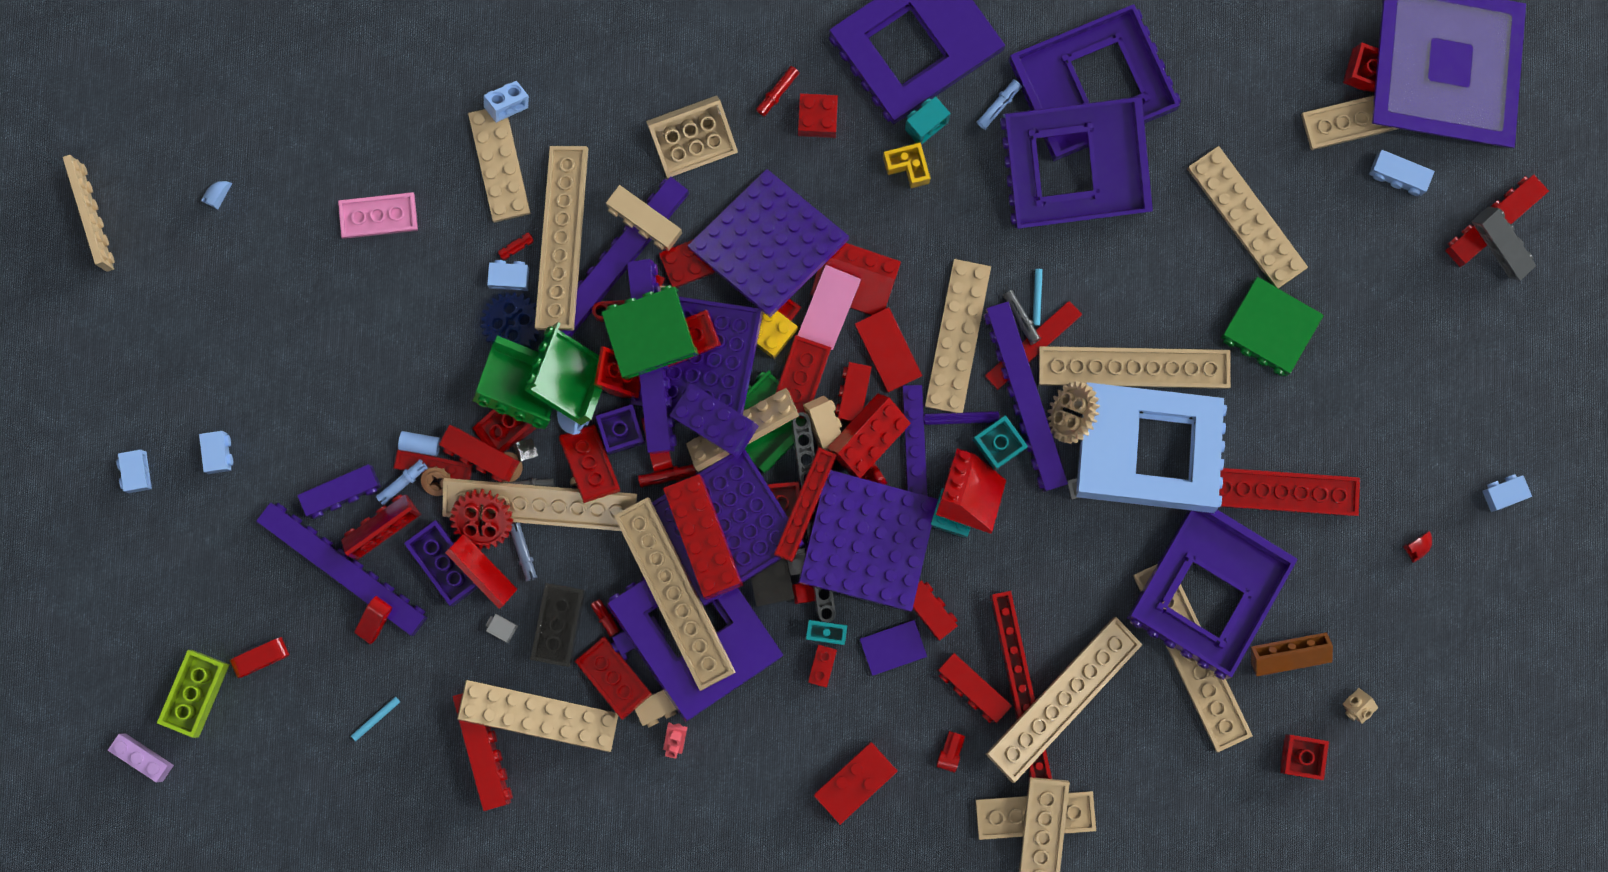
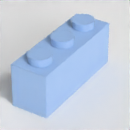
M1381 150L1375 157L1369 175L1373 176L1377 181L1391 183V186L1394 188L1406 189L1411 195L1422 196L1427 192L1435 171Z

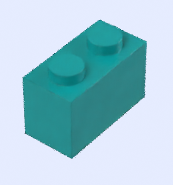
M809 620L806 640L845 645L847 625Z

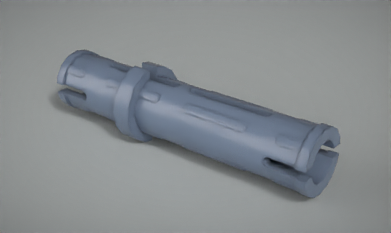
M516 523L515 527L512 524L511 526L513 527L510 532L520 560L518 561L519 566H522L525 581H530L531 578L534 580L538 577L532 563L534 561L533 557H530L521 524Z

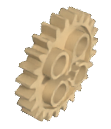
M1077 381L1074 383L1069 382L1068 386L1063 385V391L1058 389V397L1053 396L1055 402L1050 403L1052 409L1048 410V413H1051V416L1047 420L1051 421L1049 427L1052 428L1051 433L1054 434V438L1061 442L1071 444L1072 442L1077 443L1078 439L1083 440V434L1088 436V429H1094L1092 423H1097L1094 417L1099 415L1096 412V409L1100 407V405L1096 404L1099 398L1095 397L1096 392L1088 384ZM1063 408H1068L1084 416L1083 418L1063 411Z

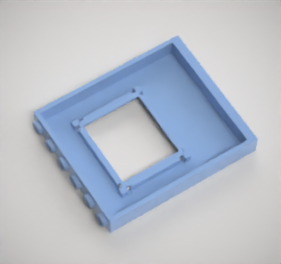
M1086 383L1096 392L1095 397L1099 398L1096 404L1100 405V407L1096 409L1099 415L1094 417L1097 423H1092L1094 429H1088L1089 435L1083 434L1084 438L1080 440L1076 497L1215 513L1218 507H1221L1222 496H1219V489H1222L1223 477H1220V470L1222 471L1224 467V459H1221V452H1224L1225 441H1222V434H1225L1226 430L1223 416H1226L1227 412L1224 398ZM1139 418L1192 424L1188 480L1136 474Z

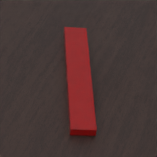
M1070 301L1036 330L1041 338L1040 341L1033 345H1030L1028 339L1022 342L1028 362L1032 361L1039 354L1040 346L1047 347L1082 316V313ZM1002 362L985 375L987 380L997 390L1008 382V379L1004 380L1002 376Z
M818 448L774 553L775 556L793 563L837 454Z

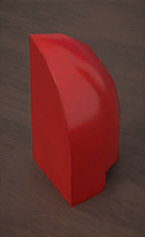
M1428 531L1403 546L1413 563L1430 551L1432 535Z

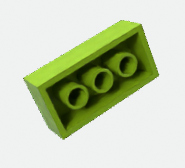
M187 650L157 724L192 738L199 737L230 664L195 650Z

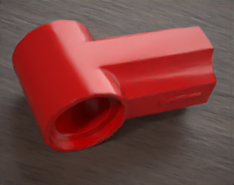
M951 731L948 732L936 767L953 773L956 772L965 736Z

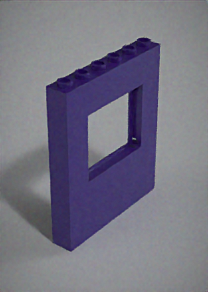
M873 0L829 30L830 37H828L831 44L839 48L841 58L845 62H849L851 65L850 70L854 76H859L862 80L861 85L864 90L872 94L873 97L871 98L874 104L882 108L884 118L887 122L891 121L893 125L908 116L912 111L920 108L927 99H933L1004 51L1005 48L1004 42L973 0ZM911 10L943 57L904 84H901L869 38Z
M1134 4L1010 55L1008 60L1017 81L1022 86L1021 90L1030 110L1089 103L1071 61L1117 42L1141 93L1135 97H1142L1144 124L1176 111L1180 106L1181 100L1178 93H1174L1172 79L1166 75L1164 71L1165 64L1157 55L1156 44L1151 42L1149 29L1146 25L1144 26L1141 20V11L1136 9ZM1088 132L1043 137L1053 161L1089 147Z
M1142 97L1005 113L1003 118H1000L1001 129L1005 130V137L1002 138L1003 148L1007 149V156L1004 157L1005 167L1009 168V175L1006 176L1007 186L1011 187V194L1008 197L1009 205L1013 206L1011 223L1012 225L1015 224V228L1153 211ZM1088 132L1093 190L1042 197L1036 138Z
M1188 510L1128 614L1127 619L1131 620L1130 623L1137 628L1142 627L1147 630V634L1151 637L1163 640L1167 647L1171 649L1176 648L1181 651L1180 654L1185 658L1196 660L1197 665L1201 668L1212 670L1219 679L1232 678L1298 559L1219 510H1216L1215 513ZM1193 562L1244 593L1219 638L1168 607Z
M644 576L641 578L643 581L636 584L634 582L625 588L626 592L623 594L617 593L609 598L610 602L607 607L685 723L783 657V653L738 588L731 590L712 603L727 624L716 634L736 673L700 691L683 656L677 658L648 615L658 605Z

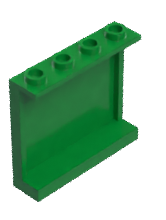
M1256 277L1226 331L1220 338L1224 340L1223 342L1226 345L1239 348L1243 355L1256 358L1260 365L1265 367L1268 365L1274 369L1273 372L1276 374L1287 376L1292 372L1324 315L1265 280Z
M668 285L662 287L660 292H648L643 294L642 298L637 300L631 298L625 300V304L619 306L617 304L606 307L607 310L602 311L622 378L627 380L699 355L697 347L693 344L679 300V291L676 287Z
M557 322L552 326H548L544 332L545 338L538 347L539 354L532 363V372L526 378L527 385L525 391L578 424L583 425L592 419L602 392L601 388L594 385L599 355L558 330L561 323Z
M496 336L472 401L482 407L494 409L500 414L514 417L517 421H524L535 428L545 430L551 420L549 418L553 408L525 391L527 385L526 378L532 372V363L539 352Z
M769 370L766 373L763 371L756 378L757 382L753 386H748L744 410L776 393L779 381ZM796 418V424L803 427L805 419ZM791 421L746 446L745 450L755 466L763 474L794 445Z

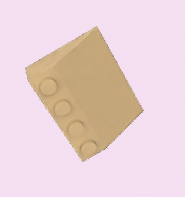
M718 96L646 121L667 178L738 153Z

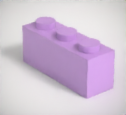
M126 733L118 734L108 749L109 752L156 783L163 782L174 766Z

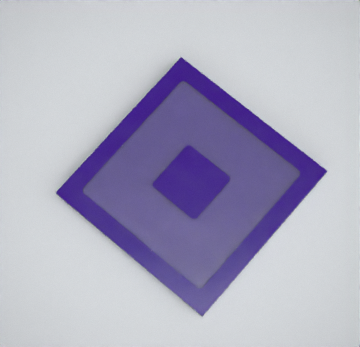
M1383 0L1372 124L1515 148L1526 3L1510 0Z

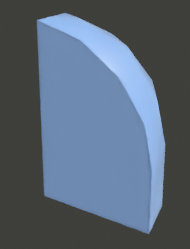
M219 181L210 185L203 195L201 202L218 210L232 183Z
M557 411L559 425L565 432L572 435L581 433L580 430L584 425L588 426L590 422L588 421L580 425Z

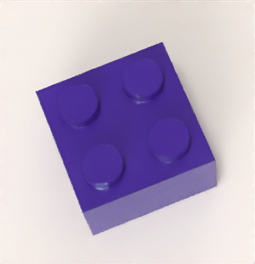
M633 404L596 416L608 455L645 444Z

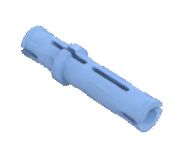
M1013 79L1008 87L999 93V97L980 119L977 120V124L986 130L1002 109L1012 102V98L1022 88L1021 84Z
M419 459L408 470L405 469L399 478L376 495L379 502L382 501L381 504L385 505L410 482H415V478L428 469L425 463L422 464L423 461Z

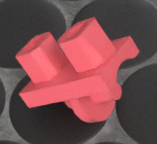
M668 723L663 750H666V757L676 759L678 753L682 754L688 727H683L679 723L674 725Z

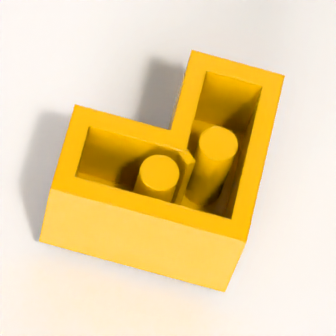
M921 142L884 152L883 160L888 175L906 171L911 188L929 184L931 178Z

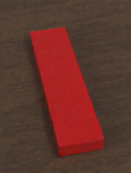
M397 450L394 469L408 470L421 459L423 461L422 464L425 463L428 468H434L435 466L441 469L445 468V471L450 474L451 479L471 480L473 464L468 465L463 462Z

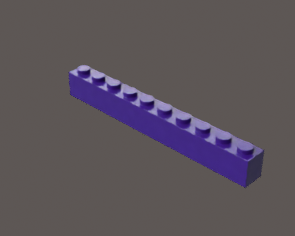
M671 176L668 180L664 179L659 185L660 190L656 194L653 193L647 200L648 206L667 219L673 215L689 195L688 189ZM627 225L624 227V233L621 237H616L613 240L611 249L608 252L605 251L600 256V262L597 266H592L586 274L587 278L578 283L574 331L560 330L569 337L573 336L592 313L594 304L602 301L628 269L627 262L635 261L652 240L651 238L645 239L638 233L640 230L634 226L633 228Z
M650 259L627 262L631 298L637 300L642 298V295L645 293L660 292L659 283H656L655 276L658 275L657 264H654ZM668 366L640 375L648 453L651 454L675 451L674 446H677L676 436L673 435L672 431L675 422L669 416L671 414L670 408H672L673 404L672 398L668 394V389H670V379L666 376Z
M1009 301L986 308V314H983L986 325H990L992 331L989 332L992 343H996L998 349L995 350L997 360L1001 361L1003 368H1001L1004 380L1008 379L1009 386L1007 391L1009 397H1013L1015 402L1013 405L1014 413L1016 416L1019 415L1021 420L1019 428L1022 434L1025 433L1027 439L1025 443L1028 446L1026 448L1027 452H1031L1033 457L1030 461L1033 470H1037L1039 476L1036 478L1037 484L1040 489L1043 488L1044 492L1067 485L1068 482Z
M271 502L257 519L259 524L367 604L375 596L381 598L392 607L388 616L390 621L411 636L417 633L428 618L424 615L425 610L418 605L413 607L408 603L410 599L403 594L398 596L393 592L395 588L387 582L384 584L379 582V576L372 571L367 573L362 569L364 565L354 559L352 562L347 558L344 550L333 548V542L326 537L321 539L316 535L318 531L308 525L306 528L301 524L303 520L298 516L287 514V508L280 503L276 505Z

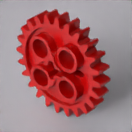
M474 489L472 495L467 491L464 495L465 497L460 496L458 501H455L454 507L451 510L452 515L450 516V520L453 521L451 527L456 528L454 534H460V537L465 534L475 545H479L480 550H482L483 545L489 550L491 544L497 547L498 541L503 543L505 538H508L510 534L508 531H511L513 527L511 524L514 519L510 518L513 512L507 511L510 507L509 504L503 505L504 498L498 500V493L493 497L491 496V490L488 494H485L484 489H481L480 494H478ZM480 504L483 505V512H482V521L484 522L483 525H482V533H483V535L480 534V527H481V518L479 517L480 514H481V505H480ZM468 508H473L476 512H471ZM487 509H492L495 513L492 514ZM468 526H474L476 530H472ZM487 527H493L495 531H490Z

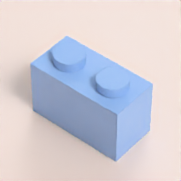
M495 260L494 263L489 262L487 285L490 289L528 291L529 267L525 265V262L514 261L513 264H506V261Z
M224 431L199 434L203 471L207 474L231 471L233 457L232 454H229V447L231 446L230 436Z
M135 450L118 453L119 459L116 460V464L121 472V478H119L120 488L127 493L152 489L147 452Z
M1514 474L1504 478L1506 482L1499 484L1498 481L1487 485L1488 489L1482 492L1491 512L1532 497L1523 475L1517 477Z

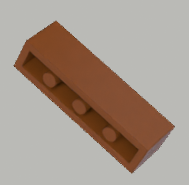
M1327 632L1251 646V665L1256 676L1333 662V645Z

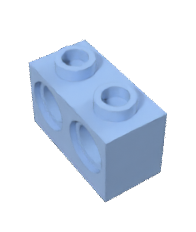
M514 81L485 94L484 108L497 123L527 109L529 96L520 84Z

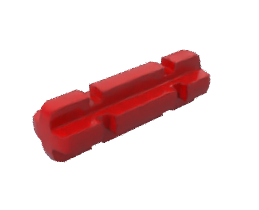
M526 233L522 236L523 238H518L507 245V248H502L498 251L500 257L506 260L510 257L509 255H514L524 249L525 245L532 244L534 242L532 236Z

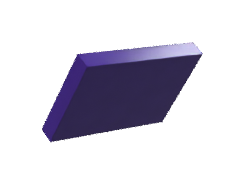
M915 620L860 639L872 676L927 657Z

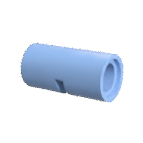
M402 431L399 437L398 450L438 456L441 438Z

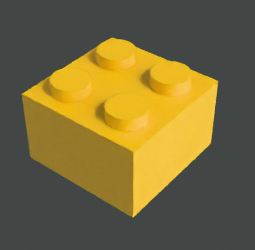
M778 311L771 317L763 312L757 347L775 359L795 334L798 326Z

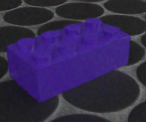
M691 383L669 415L677 422L739 459L759 427L754 421Z
M437 520L404 543L449 606H455L478 589L471 579L445 553L454 544V541Z

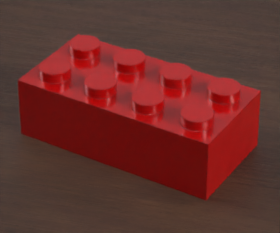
M878 393L827 449L829 452L837 454L836 460L848 474L861 478L911 423L890 397Z

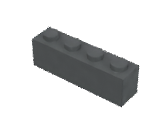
M1487 207L1471 221L1509 278L1521 281L1536 267L1532 260V254L1523 246L1524 242L1517 237L1514 227L1507 222L1505 213L1501 209Z

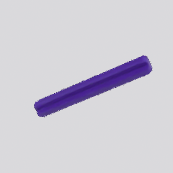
M997 411L924 415L925 425L990 423L999 420V412Z

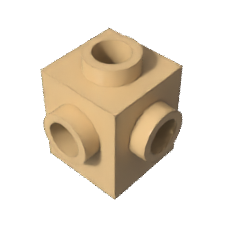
M1360 688L1343 703L1347 710L1345 714L1354 721L1356 719L1361 724L1369 719L1378 709L1373 698Z

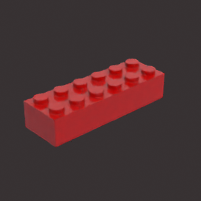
M698 474L663 488L703 597L708 600L743 586L703 477Z
M463 693L452 696L457 715ZM459 720L483 811L510 804L513 794L511 788H507L505 780L508 779L506 769L501 767L500 761L503 758L500 749L497 750L495 742L498 741L495 730L492 731L489 726Z

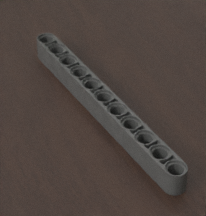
M804 412L798 413L799 416L805 418V425L803 427L796 424V418L791 420L800 491L804 484L803 477L809 472L815 457L810 418ZM801 435H805L808 439V443L805 446L800 445L798 442V438ZM803 454H807L810 457L808 465L801 463V456ZM809 522L808 527L805 531L807 545L813 524L812 522ZM813 586L816 615L823 622H831L836 614L833 591L827 590V598L820 599L818 594L821 588ZM824 608H829L831 615L824 619L821 616V611Z

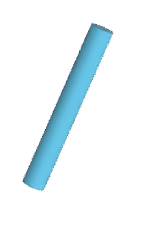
M1035 269L1033 326H1040L1043 269Z
M395 696L356 730L351 737L357 741L400 703V700Z

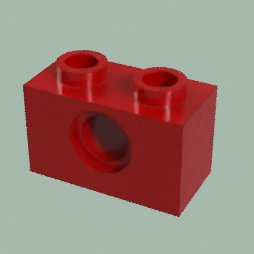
M818 645L808 683L827 688L837 652L836 649Z

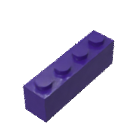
M368 464L297 496L306 517L317 519L323 516V512L327 510H338L342 507L341 504L354 503L364 494L369 496L376 493L381 485L373 466Z

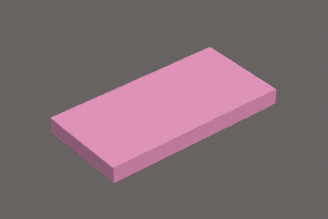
M414 192L338 201L342 239L418 231Z
M825 265L797 336L832 347L831 350H833L861 279Z

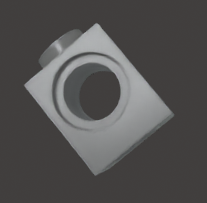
M495 614L494 617L491 616L487 621L486 627L488 628L486 631L509 643L518 625Z

